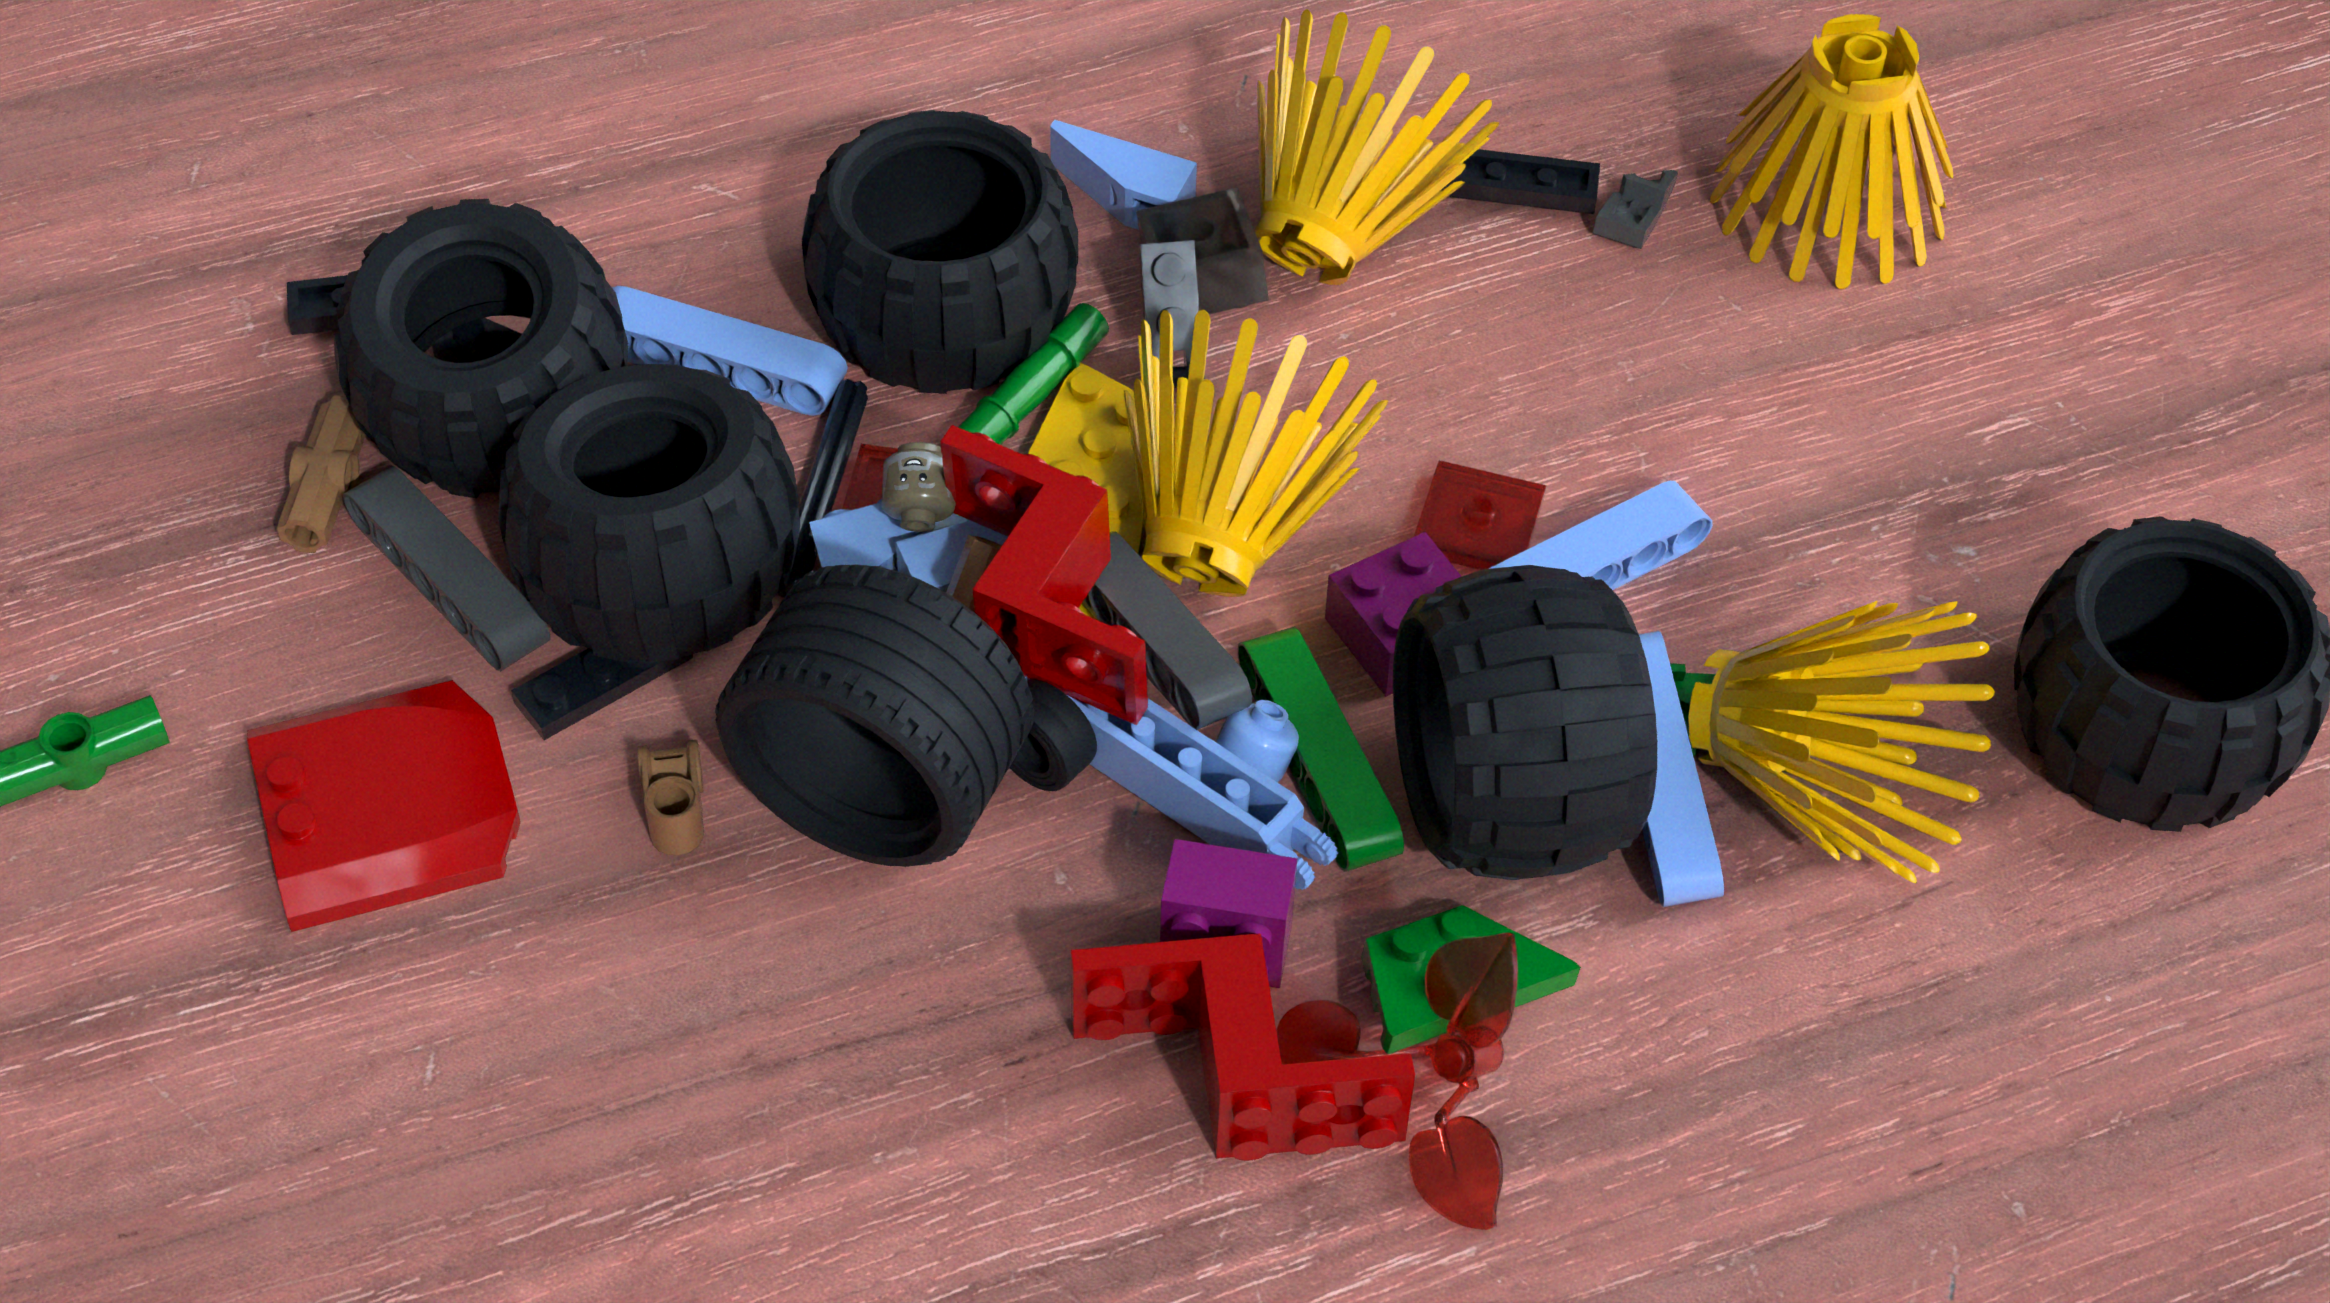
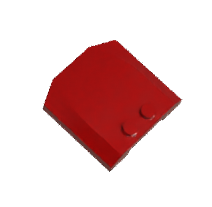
M453 680L247 730V742L276 879L291 932L504 878L507 868L505 858L511 839H516L521 824L518 808L493 717Z

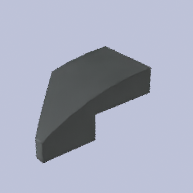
M1663 170L1661 178L1658 180H1647L1638 177L1636 173L1623 174L1619 192L1612 193L1597 214L1593 233L1642 249L1667 204L1675 186L1678 172Z

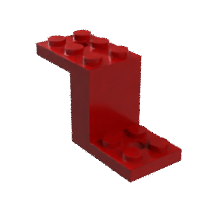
M951 425L941 439L940 444L945 485L956 503L954 514L1008 536L972 589L975 613L1008 646L1025 677L1047 682L1070 697L1137 725L1148 708L1145 640L1138 638L1135 633L1124 626H1110L1085 615L1079 609L1111 560L1107 489L1100 487L1095 481L1086 476H1074L1052 467L1038 456L1021 454L997 444L985 434L971 433Z
M1261 933L1071 950V1022L1073 1039L1091 1037L1095 1040H1111L1124 1034L1154 1032L1160 1035H1170L1178 1033L1183 1029H1198L1216 1159L1234 1157L1242 1161L1260 1159L1267 1154L1294 1151L1305 1155H1315L1326 1152L1330 1148L1359 1145L1368 1149H1380L1394 1142L1406 1141L1415 1081L1411 1053L1282 1065Z

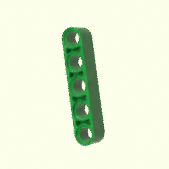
M1294 626L1240 642L1237 648L1239 664L1249 682L1255 701L1268 700L1280 705L1286 710L1288 720L1294 724L1298 732V746L1288 767L1321 832L1330 837L1332 842H1335L1334 845L1338 848L1335 860L1344 872L1403 854L1404 839L1398 818L1300 631Z

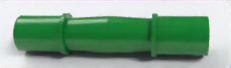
M1077 304L1064 317L1063 321L1050 332L1048 341L1021 362L991 396L981 398L973 412L958 427L971 433L985 434L1000 445L1008 438H1012L1019 430V423L1037 408L1064 376L1069 375L1077 368L1087 355L1108 335L1109 326L1105 317L1100 311L1089 304Z

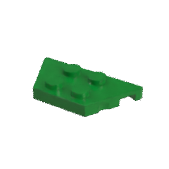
M1464 905L1366 938L1361 954L1365 976L1372 984L1370 998L1373 1011L1380 1012L1383 1025L1380 1042L1382 1049L1387 1055L1572 987L1576 983L1581 968L1575 961Z

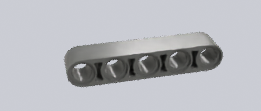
M390 466L343 494L345 507L361 532L493 668L501 672L550 641L549 629L540 618L533 604L527 601L525 596L397 467Z
M1116 531L1110 532L1111 560L1082 604L1096 620L1110 626H1124L1135 633L1138 638L1145 640L1147 678L1182 718L1196 730L1250 707L1252 704L1251 688L1239 664L1124 538Z

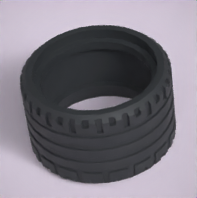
M835 565L811 571L794 583L721 692L715 709L717 716L715 721L719 732L718 735L733 769L746 787L777 817L813 841L841 854L873 864L909 867L943 861L948 856H953L963 846L1029 735L1033 725L1034 706L1028 682L1008 646L985 621L960 601L939 588L898 571L867 565Z

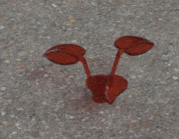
M1513 933L1457 939L1437 949L1427 965L1425 989L1427 1000L1434 1013L1443 1019L1449 1020L1447 1033L1442 1035L1436 1043L1407 1047L1388 1054L1411 1053L1412 1059L1430 1057L1433 1068L1438 1075L1450 1082L1459 1084L1456 1091L1435 1114L1434 1122L1436 1129L1420 1131L1413 1136L1409 1147V1168L1418 1192L1436 1212L1454 1223L1481 1230L1497 1226V1204L1503 1184V1161L1500 1147L1491 1130L1479 1120L1470 1116H1458L1450 1120L1449 1117L1469 1093L1479 1089L1477 1078L1495 1072L1502 1064L1504 1048L1501 1038L1508 1030L1512 1020L1518 982L1517 949ZM1317 999L1296 1005L1283 1015L1276 1029L1283 1064L1387 1055L1384 1050H1357L1361 1028L1356 1015L1344 1005L1331 1000Z

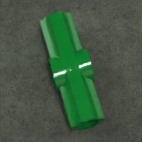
M151 695L89 718L74 712L58 714L42 726L38 737L0 750V807L57 785L67 790L78 791L87 789L97 784L104 777L108 766L169 744L170 740Z

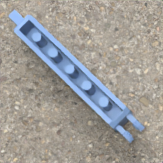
M1068 696L1085 714L1095 733L1097 752L1090 765L1210 845L1298 858L1295 883L1297 890L1306 889L1314 881L1315 876L1313 874L1315 872L1312 871V867L1308 865L1307 861H1304L1302 857H1298L1293 852L1294 849L1308 859L1311 858L1314 863L1317 862L1319 865L1323 864L1324 866L1329 865L1337 857L1338 852L1336 850L1338 848L1335 847V842H1332L1325 833H1321L1318 828L1303 819L1304 806L1295 793L1149 698L1146 712L1139 723L1134 725Z

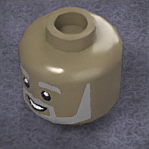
M926 442L902 444L898 447V452L893 453L884 461L882 509L890 517L899 520L901 528L914 532L933 530L935 522L945 520L954 513L956 503L945 485L941 447Z

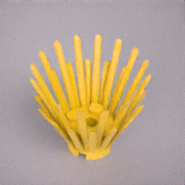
M1309 9L1303 11L1300 19L1294 64L1288 56L1290 23L1285 16L1282 19L1280 34L1277 33L1275 71L1271 69L1268 75L1267 106L1265 104V88L1262 82L1259 80L1257 82L1261 218L1252 235L1253 239L1261 237L1257 247L1263 254L1292 273L1303 277L1307 268L1316 269L1320 267L1324 268V271L1318 282L1328 285H1341L1348 281L1357 262L1367 257L1465 183L1463 181H1456L1442 190L1464 171L1466 165L1462 163L1490 139L1488 136L1498 127L1499 122H1490L1466 144L1458 143L1491 108L1492 100H1483L1472 109L1443 141L1439 142L1423 158L1433 146V141L1426 139L1470 81L1467 73H1460L1453 79L1423 119L1418 115H1414L1407 120L1378 160L1393 135L1392 128L1432 62L1434 51L1428 46L1421 48L1372 131L1385 104L1383 94L1378 92L1372 94L1357 124L1356 121L1390 40V28L1386 25L1377 28L1347 104L1340 106L1336 115L1344 83L1341 77L1335 76L1348 26V17L1344 12H1340L1334 18L1318 84L1316 85L1313 81L1306 82L1305 72L1313 23L1312 14Z
M1848 14L1826 22L1823 25L1821 37L1817 39L1815 34L1811 47L1740 111L1737 116H1747L1729 133L1726 144L1735 142L1739 137L1740 139L1714 170V172H1721L1730 164L1729 171L1710 196L1711 204L1717 203L1724 196L1770 134L1783 125L1723 222L1722 233L1728 236L1735 230L1751 202L1757 203L1762 199L1807 124L1749 253L1750 260L1753 263L1761 262L1781 218L1785 225L1790 226L1795 223L1822 157L1789 271V277L1794 282L1802 281L1805 276L1832 184L1823 233L1828 238H1834L1838 235L1844 210L1835 285L1838 289H1846L1850 285L1868 150L1867 232L1871 239L1879 237L1880 281L1883 284L1891 282L1894 276L1893 144L1896 147L1905 220L1910 227L1914 260L1920 267L1925 264L1927 254L1910 127L1934 232L1939 239H1944L1945 232L1940 207L1942 206L1946 209L1947 207L1925 123L1942 169L1946 176L1953 179L1952 165L1945 149L1948 148V145L1917 71L1919 61L1917 43L1905 29L1898 25L1896 26L1894 37L1887 32L1878 30L1881 18L1877 16Z
M1163 310L1160 315L1159 359L1152 355L1150 325L1144 319L1141 321V336L1138 335L1141 381L1138 378L1134 381L1136 410L1132 396L1128 391L1124 390L1142 514L1147 534L1142 559L1156 574L1181 585L1183 577L1201 582L1198 591L1225 597H1242L1246 595L1255 572L1361 469L1352 468L1340 477L1358 457V452L1352 450L1382 416L1380 413L1386 407L1388 400L1378 401L1359 424L1352 422L1377 387V380L1366 381L1291 479L1321 431L1322 424L1317 422L1349 367L1347 357L1341 356L1337 358L1325 375L1304 412L1302 410H1295L1288 416L1254 479L1278 422L1281 407L1306 350V338L1303 335H1295L1291 339L1253 432L1252 429L1261 405V396L1253 391L1246 394L1233 430L1258 331V324L1254 319H1245L1240 328L1224 395L1217 400L1209 433L1215 392L1211 380L1204 379L1211 322L1209 313L1206 310H1200L1195 316L1188 379L1179 377L1177 381L1174 421L1173 319L1167 310Z
M1877 601L1743 652L1719 649L1710 655L1703 665L1719 668L1712 684L1695 682L1692 691L1688 716L1689 739L1692 748L1708 750V755L1698 758L1703 764L1724 767L1731 775L1838 861H1840V855L1835 847L1858 861L1861 860L1860 852H1862L1896 875L1897 873L1906 880L1917 883L1915 874L1909 868L1872 844L1878 847L1883 845L1921 868L1932 873H1938L1940 868L1933 858L1855 815L1782 771L1784 770L1948 844H1959L1962 838L1957 830L1903 807V800L1897 793L1813 759L1810 756L1969 803L1977 801L1980 795L1977 788L1904 766L1912 765L1916 762V752L1907 747L1881 742L1879 738L1985 752L1991 746V741L1987 736L1836 714L1851 713L1918 717L1924 712V705L1920 701H1986L1991 699L1995 691L1988 684H1892L1891 678L1887 676L1869 677L1914 672L1920 669L1923 663L1985 655L1990 650V646L1983 641L1896 651L1906 648L1911 643L1912 637L1967 626L1975 621L1977 614L1968 612L1926 621L1931 617L1952 611L1958 601L1858 626L1888 616L1898 607V603H1888L1874 608L1877 605Z

